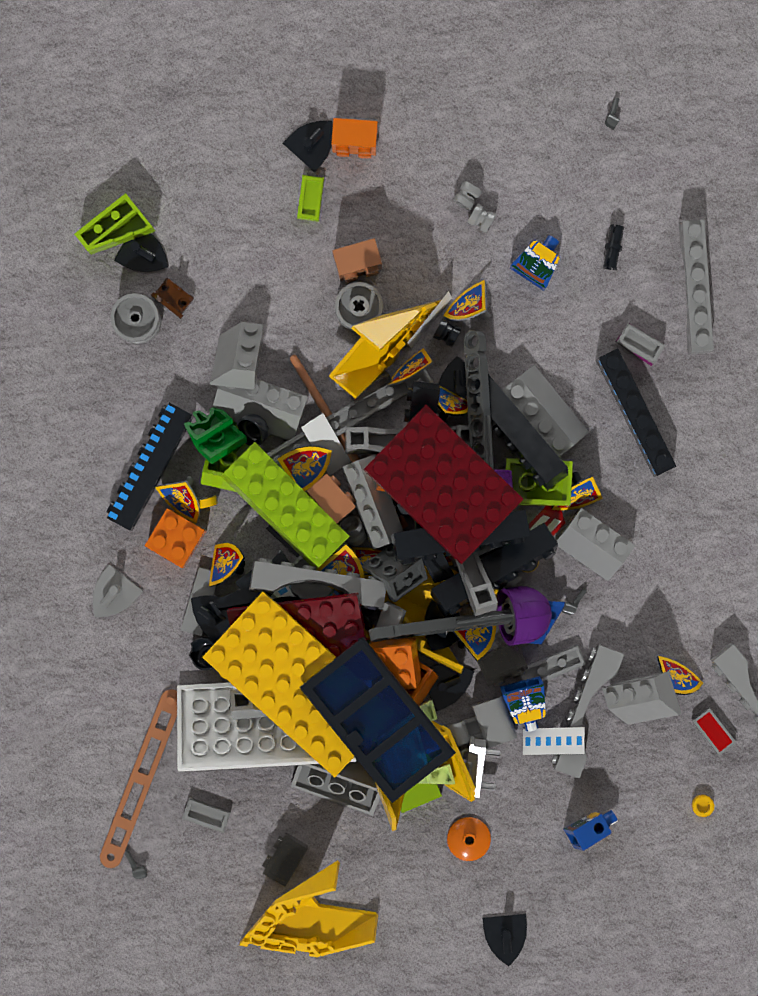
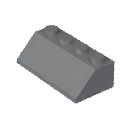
M535 365L502 390L559 457L589 433Z
M256 379L255 390L218 386L213 408L223 409L235 423L245 415H259L266 421L269 427L268 434L290 440L297 434L308 402V396Z
M375 455L360 459L341 468L349 491L356 500L354 504L372 550L392 543L391 535L393 533L403 532L390 495L384 491L376 490L377 483L363 470L375 458Z
M357 759L356 762H349L335 778L320 764L298 765L291 784L293 788L372 816L380 799L375 781Z

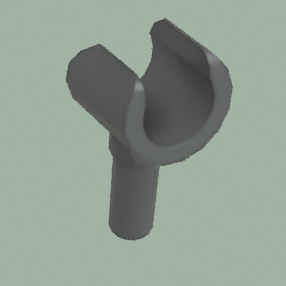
M614 98L611 111L605 120V125L612 130L615 129L620 120L614 116L617 111L619 98Z
M582 588L573 603L566 601L562 612L568 615L574 614L580 600L587 591Z
M130 851L124 853L131 865L133 877L135 879L147 877L145 866L137 867Z

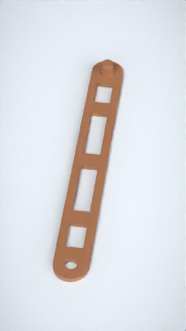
M170 689L165 691L156 708L100 853V861L107 868L118 866L123 858L177 718V690ZM161 711L172 714L166 731L156 727ZM151 737L160 740L161 743L149 775L139 772V768ZM135 782L143 785L144 788L130 820L121 815ZM117 827L127 830L121 847L111 843ZM112 853L115 857L114 860H109L107 858L108 854Z

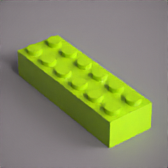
M256 442L222 475V478L310 566L316 567V570L350 537Z

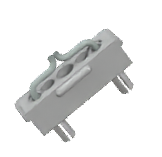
M472 736L469 740V747L461 752V756L464 760V754L468 752L466 767L475 786V797L479 798L480 789L495 791L496 788L495 783L481 782L485 756L499 758L501 752L500 750L486 748V740L475 739Z

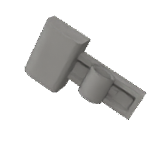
M503 695L473 704L475 716L445 725V727L450 729L457 746L469 743L472 736L475 739L483 737V740H486V748L517 738Z

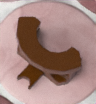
M168 278L165 279L155 293L151 294L154 299L180 319L184 316L182 315L194 300L191 295ZM164 286L167 287L165 291L162 290Z

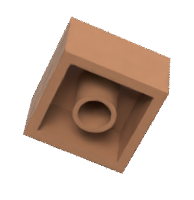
M375 238L332 250L340 281L345 280V283L358 280L360 275L366 274V277L377 275L379 270L382 269V262Z
M325 474L306 493L338 524L356 508L354 505L356 500L348 491L344 493L339 488L341 483L334 475L329 477L328 474Z

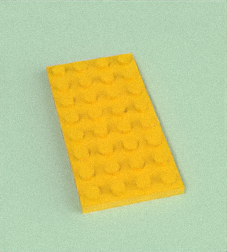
M262 591L202 658L335 778L355 756L299 687L335 659L336 656L267 593ZM344 664L313 688L334 716L370 689ZM376 695L340 724L348 734L355 729L361 734L364 741L358 746L362 749L394 715L395 710L380 696Z

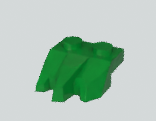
M212 407L208 415L200 410L192 412L196 422L184 423L196 449L211 464L247 443L246 436L233 425L232 418L223 409Z

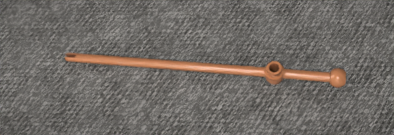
M292 355L290 361L320 411L324 413L325 417H328L332 412L296 355ZM343 433L337 438L345 450V434ZM347 454L352 463L360 460L357 454ZM402 515L399 516L402 528L405 529L408 527V523Z

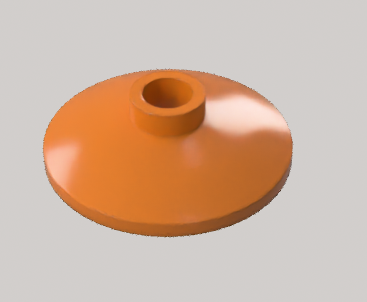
M464 817L454 822L447 834V843L454 856L464 861H474L484 856L488 851L491 836L489 829L481 820L474 817ZM466 837H472L473 842L467 844L465 842Z

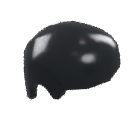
M245 415L236 424L238 429L246 436L247 443L245 444L251 446L254 442L260 446L268 437L269 427L266 421L259 415Z
M201 637L190 644L191 651L189 657L194 666L199 670L211 671L214 669L202 658L216 642L212 638Z

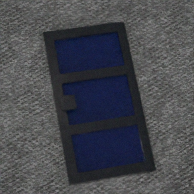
M364 637L359 638L358 641L299 687L392 803L456 753Z

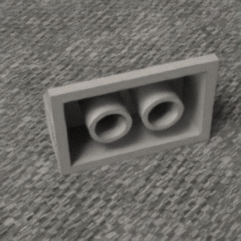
M241 322L219 335L210 385L255 390L263 343V324Z
M582 508L577 510L556 540L559 548L607 581L623 565L635 547L633 543Z
M669 671L619 681L602 688L608 709L627 725L682 714Z

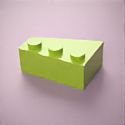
M125 193L74 233V235L92 255L155 232V229Z

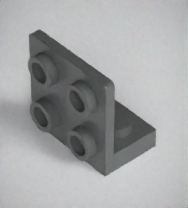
M393 544L387 546L362 565L364 571L384 582L388 597L393 602L398 601L428 579L422 558H415L416 562L402 565V561L396 562Z

